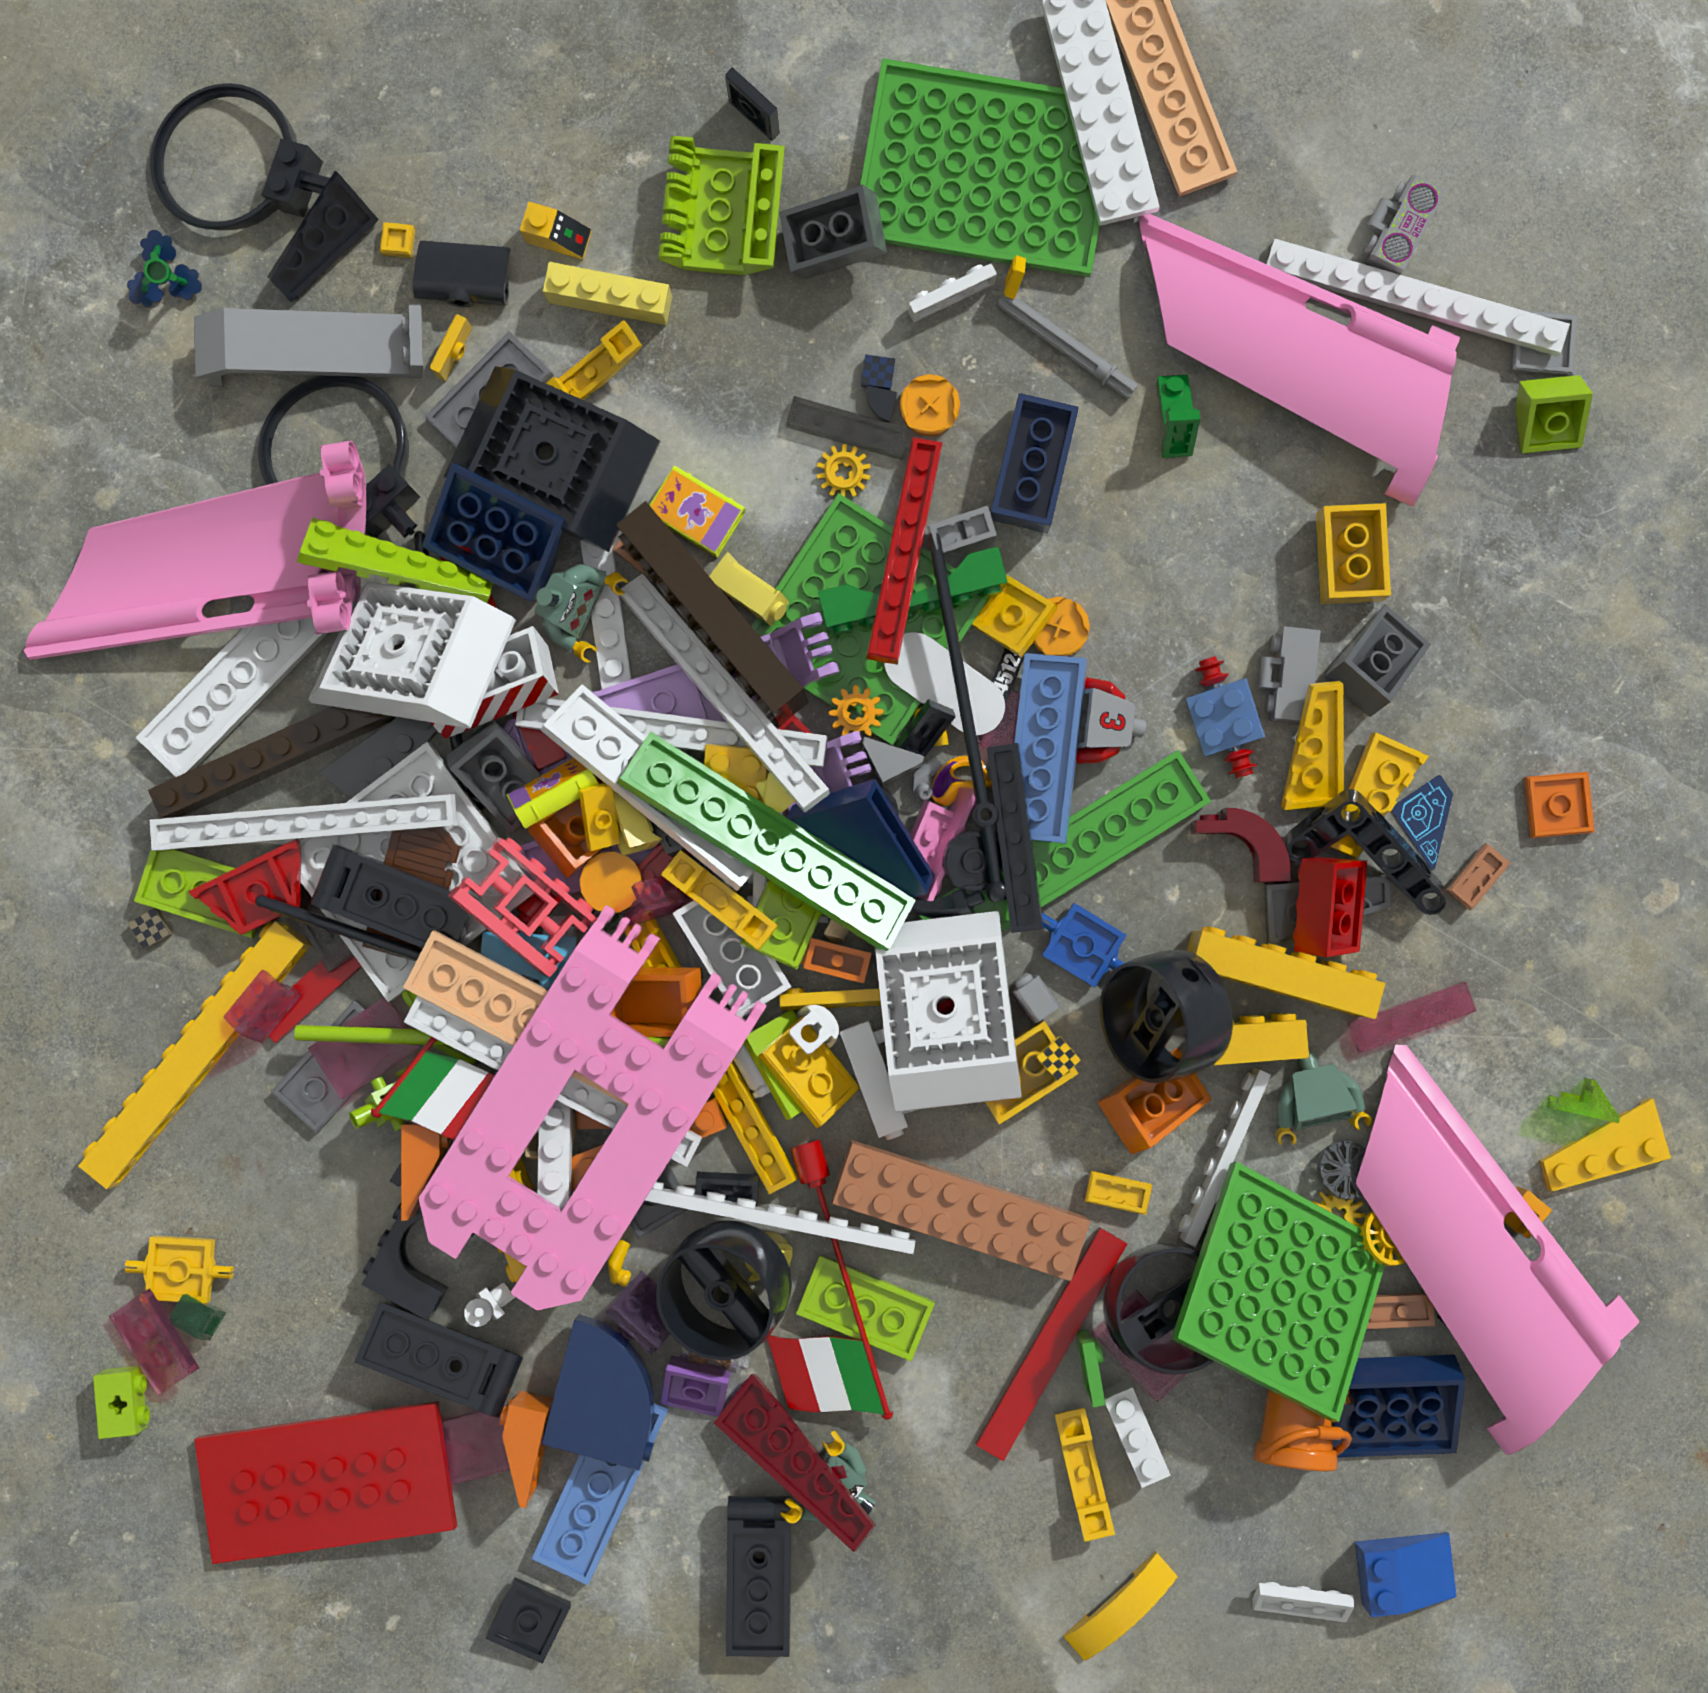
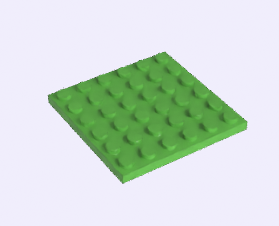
M838 493L776 587V590H779L789 601L785 614L781 619L775 621L772 627L758 617L751 627L761 637L799 618L820 612L823 620L822 624L802 630V634L805 640L818 633H827L829 640L807 649L809 652L831 645V654L817 657L811 661L814 670L823 667L827 663L835 662L837 663L839 673L818 680L803 689L837 710L838 707L833 705L832 698L842 700V688L848 694L853 693L854 685L858 686L860 694H863L865 689L870 688V696L868 698L872 700L874 697H879L880 702L874 707L875 709L884 710V714L882 716H875V719L881 724L880 728L873 726L869 728L872 734L893 746L921 702L890 679L884 662L867 660L873 626L864 627V623L852 626V631L835 635L834 631L827 632L818 591L849 584L860 590L880 595L894 528ZM924 547L921 549L913 593L936 584L931 552ZM945 562L947 576H949L956 568ZM984 594L971 596L972 601L959 605H954V601H952L959 642L962 641L990 597H984ZM924 609L912 611V616L907 618L904 634L910 632L925 634L948 650L941 609L932 612H924ZM857 706L855 710L851 708L848 710L851 713L850 718L852 720H855L857 717H864V714L861 713L862 707Z
M1237 1161L1232 1162L1229 1165L1171 1339L1331 1422H1339L1385 1266L1377 1264L1376 1261L1374 1262L1369 1251L1364 1250L1363 1247L1365 1246L1361 1243L1364 1239L1363 1236H1360L1362 1231L1359 1227ZM1370 1235L1371 1240H1375V1236ZM1375 1244L1374 1247L1378 1251V1246Z

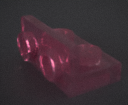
M663 876L644 880L632 885L631 888L637 900L632 903L633 907L623 917L630 919L631 921L628 926L672 915L693 899Z
M261 970L226 1012L224 1019L241 1036L263 1043L302 995L295 988L277 981L269 972Z

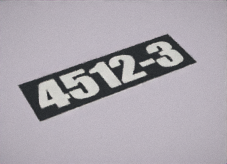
M1007 648L1003 652L991 681L1000 689L1006 700L1024 660V655L1021 658Z

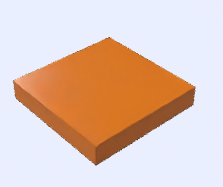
M1589 772L1524 777L1530 838L1595 833Z

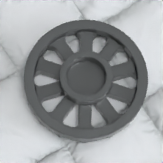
M1339 1141L1330 1144L1321 1152L1317 1162L1318 1179L1322 1187L1333 1197L1351 1200L1363 1196L1356 1185V1178L1361 1164L1357 1165V1163L1364 1156L1366 1150L1363 1146L1352 1141ZM1340 1146L1344 1148V1156L1339 1150ZM1352 1148L1355 1149L1357 1152L1353 1157ZM1330 1152L1333 1153L1336 1160L1329 1157ZM1324 1164L1331 1166L1332 1170H1325ZM1333 1176L1335 1179L1331 1184H1329L1327 1182L1328 1177ZM1342 1183V1192L1340 1193L1337 1191V1187ZM1350 1184L1354 1189L1355 1194L1350 1193Z

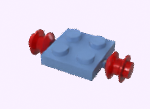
M1214 656L1199 661L1200 667L1195 669V672H1202L1203 675L1199 685L1209 687L1210 690L1188 697L1186 700L1204 757L1228 749L1230 752L1234 751L1229 753L1223 761L1231 763L1233 769L1228 775L1234 774L1237 779L1253 774L1252 768L1258 766V764L1250 763L1249 756L1254 752L1246 748L1241 749L1242 745L1264 738L1265 734L1247 678L1222 686L1219 683L1224 682L1229 674L1221 672L1220 666L1225 661H1218L1217 657Z

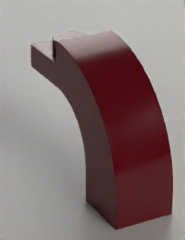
M1224 808L1221 810V820H1218L1217 814L1199 815L1200 820L1191 822V834H1227L1240 839L1248 847L1252 855L1254 882L1291 881L1290 860L1286 846L1273 826L1260 816L1243 809Z

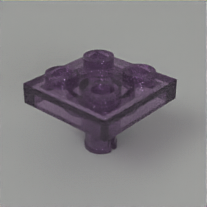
M641 1271L605 1313L620 1326L619 1332L626 1340H635L652 1356L670 1333L664 1326L658 1312L656 1302L657 1285Z

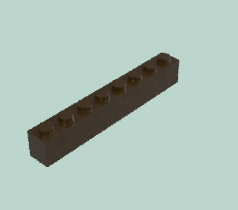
M333 706L149 789L148 792L160 818L182 817L390 723L395 717Z

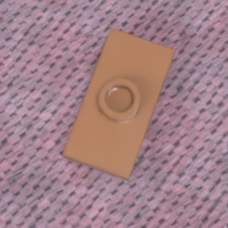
M1485 843L1445 891L1466 909L1473 910L1511 862L1488 843Z

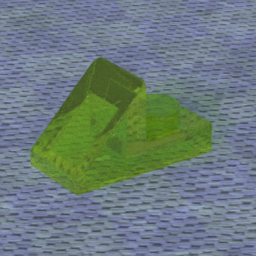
M1584 1078L1581 1095L1561 1091L1560 1097L1552 1095L1548 1097L1547 1107L1619 1123L1620 1116L1595 1079Z

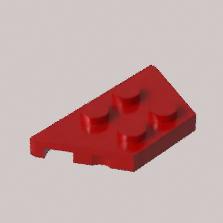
M294 839L190 890L189 893L192 897L199 899L211 908L210 911L216 916L225 919L229 926L240 935L247 934L284 915L257 906L255 899L257 896L263 895L300 908V839Z

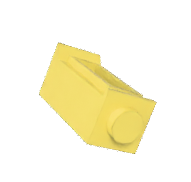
M728 551L709 576L730 599L771 627L786 612L789 601L779 590L777 591L738 564Z
M613 790L620 837L618 847L621 856L654 848L662 838L653 834L654 830L650 819Z

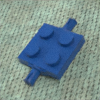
M1072 903L1066 915L1058 922L1042 912V918L1049 923L1047 924L1043 921V926L1052 933L1050 941L1041 956L1094 988L1102 975L1110 970V968L1114 970L1124 964L1123 961L1117 958L1119 947L1127 936L1122 931L1076 903Z

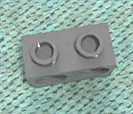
M988 506L927 526L929 534H932L934 549H938L936 533L940 535L943 554L997 536Z

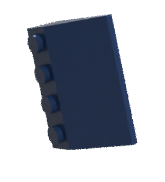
M452 463L422 547L532 602L537 598L538 591L546 587L553 572L565 519ZM457 545L469 548L472 553L458 547Z
M1430 1355L1358 1358L1348 1390L1352 1402L1344 1405L1340 1421L1332 1422V1427H1340L1352 1437L1349 1447L1340 1453L1337 1458L1457 1453L1466 1379L1456 1356ZM1343 1438L1341 1440H1333V1448L1341 1443Z

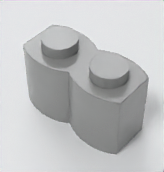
M1025 973L1012 982L1015 988L1010 992L1031 1022H1040L1060 1007L1039 975Z

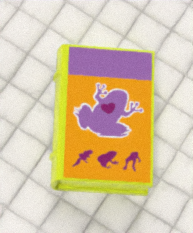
M673 466L650 503V507L671 531L716 558L719 557L746 512V508L735 502L733 498L725 496L677 466Z
M572 758L507 794V797L520 822L526 829L580 799L579 789L599 784L592 771L588 770L575 758Z

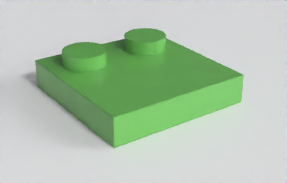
M1088 1329L1080 1330L1076 1334L1086 1394L1093 1408L1105 1406L1099 1364L1104 1363L1101 1345L1098 1344L1096 1337L1092 1338Z

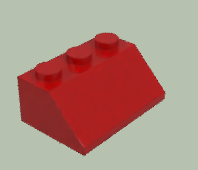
M1325 857L1301 859V866L1298 871L1300 880L1299 896L1296 900L1297 921L1293 933L1295 952L1322 957L1360 952L1368 860Z

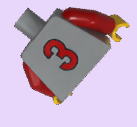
M1087 677L1085 680L1076 756L1077 764L1102 763L1118 755L1121 747H1129L1132 736L1141 738L1146 732L1145 720L1134 718V703L1126 700L1125 694L1111 681Z

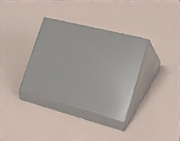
M864 737L863 751L866 752L867 759L882 787L921 767L924 756Z

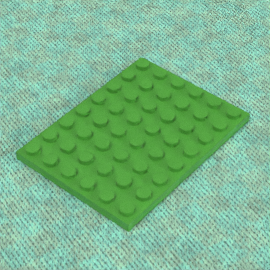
M882 58L860 185L866 186L877 195L885 243L1011 264L1013 258L1018 255L1026 258L1025 267L1090 278L1099 224L1063 88Z

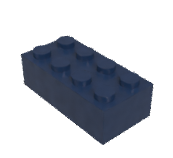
M1018 394L990 511L992 521L1048 534L1079 410L1078 406L1027 394Z

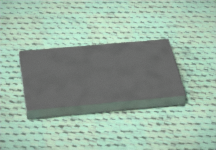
M510 331L424 417L455 448H457L495 366L515 369L544 383H547L554 376Z
M354 1000L331 1025L387 1028L358 1000ZM316 1041L275 1086L271 1093L313 1132L319 1133L398 1044Z

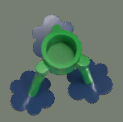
M158 230L149 231L147 238L141 239L140 246L144 249L142 251V258L146 261L144 272H137L134 280L132 279L127 282V288L130 290L129 300L133 304L142 303L146 308L151 307L153 302L162 300L163 292L158 287L168 281L171 283L169 286L170 294L174 297L182 296L185 300H190L193 294H198L202 290V283L197 280L199 273L195 269H189L188 266L179 264L175 267L174 273H172L170 266L166 262L176 257V249L171 245L172 238L168 235L162 236V233Z

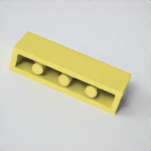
M554 262L548 263L543 293L550 304L666 326L673 297L669 284Z

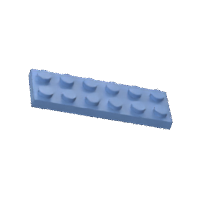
M1025 653L1014 743H1018L1020 747L1033 841L1067 843L1087 669L1086 658Z
M654 1403V1420L649 1442L654 1443L668 1412L667 1408ZM579 1454L533 1554L532 1560L589 1585L644 1462L640 1470Z

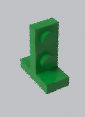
M1188 374L1158 376L1156 386L1164 433L1161 444L1162 458L1193 456L1200 424L1199 409H1193Z

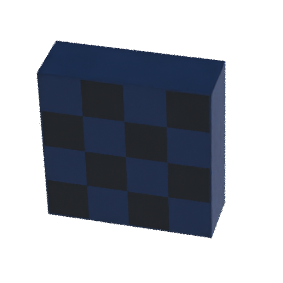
M865 354L861 387L867 388L868 385L891 391L895 358Z

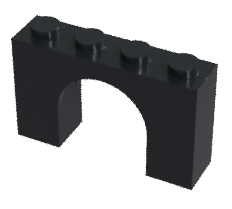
M400 1203L392 1217L396 1222L391 1231L386 1229L377 1244L381 1248L376 1258L371 1257L363 1269L362 1274L366 1275L361 1285L428 1320L436 1312L449 1287L420 1272L410 1262L406 1252L407 1235L411 1227L417 1221L423 1219L419 1206L414 1217L408 1221H401Z

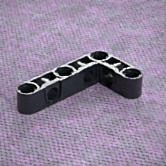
M1347 789L1340 792L1288 832V855L1296 863H1301V859L1316 857L1329 846H1332L1349 834L1421 912L1428 915H1436L1446 905L1442 882L1385 817L1357 790ZM1349 804H1353L1358 807L1355 811L1348 812L1343 809L1344 806ZM1298 841L1308 843L1303 848L1296 847L1293 844ZM1395 849L1398 851L1394 855H1385L1383 853L1385 850ZM1428 893L1437 894V896L1432 899H1427L1423 897L1425 894Z

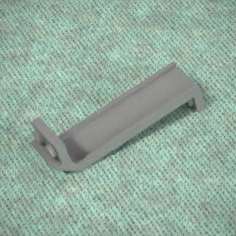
M408 305V314L222 308L194 317L195 377H207L210 386L223 387V375L230 373L422 378L421 305Z

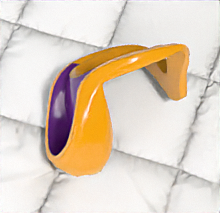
M958 756L949 760L934 777L931 788L933 790L932 799L938 805L950 806L955 801L959 788H973L972 780L959 779L954 775L956 768L969 766L968 756ZM981 760L987 790V788H991L992 783L987 778L986 768Z

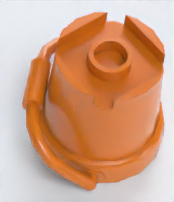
M1267 1389L1260 1440L1255 1443L1253 1459L1260 1463L1278 1467L1323 1472L1335 1471L1338 1469L1337 1456L1349 1447L1352 1437L1342 1428L1332 1427L1331 1421ZM1343 1438V1441L1333 1448V1440H1341Z

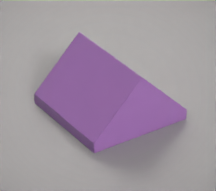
M671 1356L665 1372L661 1404L718 1417L723 1411L732 1369Z

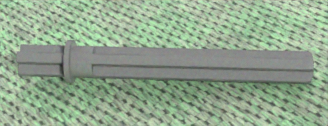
M1005 294L1000 297L997 303L999 308L1101 380L1102 386L1107 384L1127 400L1131 397L1138 384L1117 370L1118 365L1112 366L1017 297L1011 299L1005 297Z

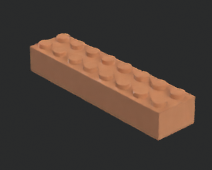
M852 1139L849 1141L831 1196L832 1204L1068 1281L1072 1280L1090 1225V1220L1082 1214Z

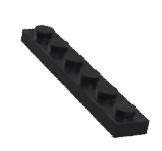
M1018 743L988 747L987 753L994 806L997 810L996 821L1011 933L1044 929L1020 747Z

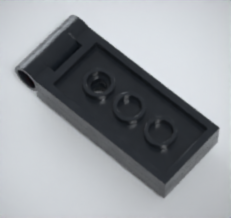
M335 844L332 845L310 904L318 908L330 911L421 948H424L432 931H437L462 944L472 920L471 915L448 897L453 889ZM378 889L382 892V899L380 901L375 897Z
M380 1302L354 1363L486 1415L499 1418L523 1357L429 1319L425 1320L416 1314L388 1303ZM454 1360H459L462 1364L459 1372H455L452 1369Z
M728 1496L726 1656L789 1657L791 1523L787 1522L780 1515V1512L787 1513L790 1511L791 1507L785 1503V1500L791 1498V1496ZM756 1552H762L765 1555V1557L759 1559L756 1558L754 1554Z

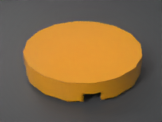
M927 374L916 377L905 387L901 394L899 408L902 420L910 430L918 435L931 437L943 434L953 426L958 418L960 400L957 390L947 382L948 380L942 376Z
M1064 597L1049 598L1048 600L1055 603L1058 609L1036 637L1033 645L1044 655L1070 657L1079 651L1087 640L1090 629L1088 615L1082 606L1075 601L1073 602Z
M614 851L603 852L591 858L583 868L580 877L581 893L586 902L595 910L602 912L604 907L608 905L615 910V913H621L629 909L639 899L643 888L642 873L636 863L627 855L621 856V853Z

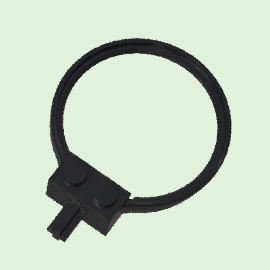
M233 83L204 87L189 94L177 103L159 126L150 155L152 182L164 206L181 221L207 230H238L248 228L265 220L277 210L304 218L312 193L320 194L330 177L319 175L323 161L308 145L297 143L295 132L289 120L269 97L254 88ZM222 97L244 98L267 110L278 124L283 139H280L261 194L265 200L249 213L231 220L209 221L195 217L177 204L166 185L164 155L169 138L178 123L197 106Z
M327 375L308 379L284 394L268 414L259 438L258 460L266 485L278 482L272 467V441L281 419L296 402L314 391L329 387H350L364 391L377 399L387 410L393 421L397 439L394 466L392 467L388 464L366 484L365 528L377 538L392 524L404 538L408 535L412 536L415 533L414 529L417 527V524L405 511L420 496L405 479L409 458V440L401 414L388 394L374 383L358 376Z

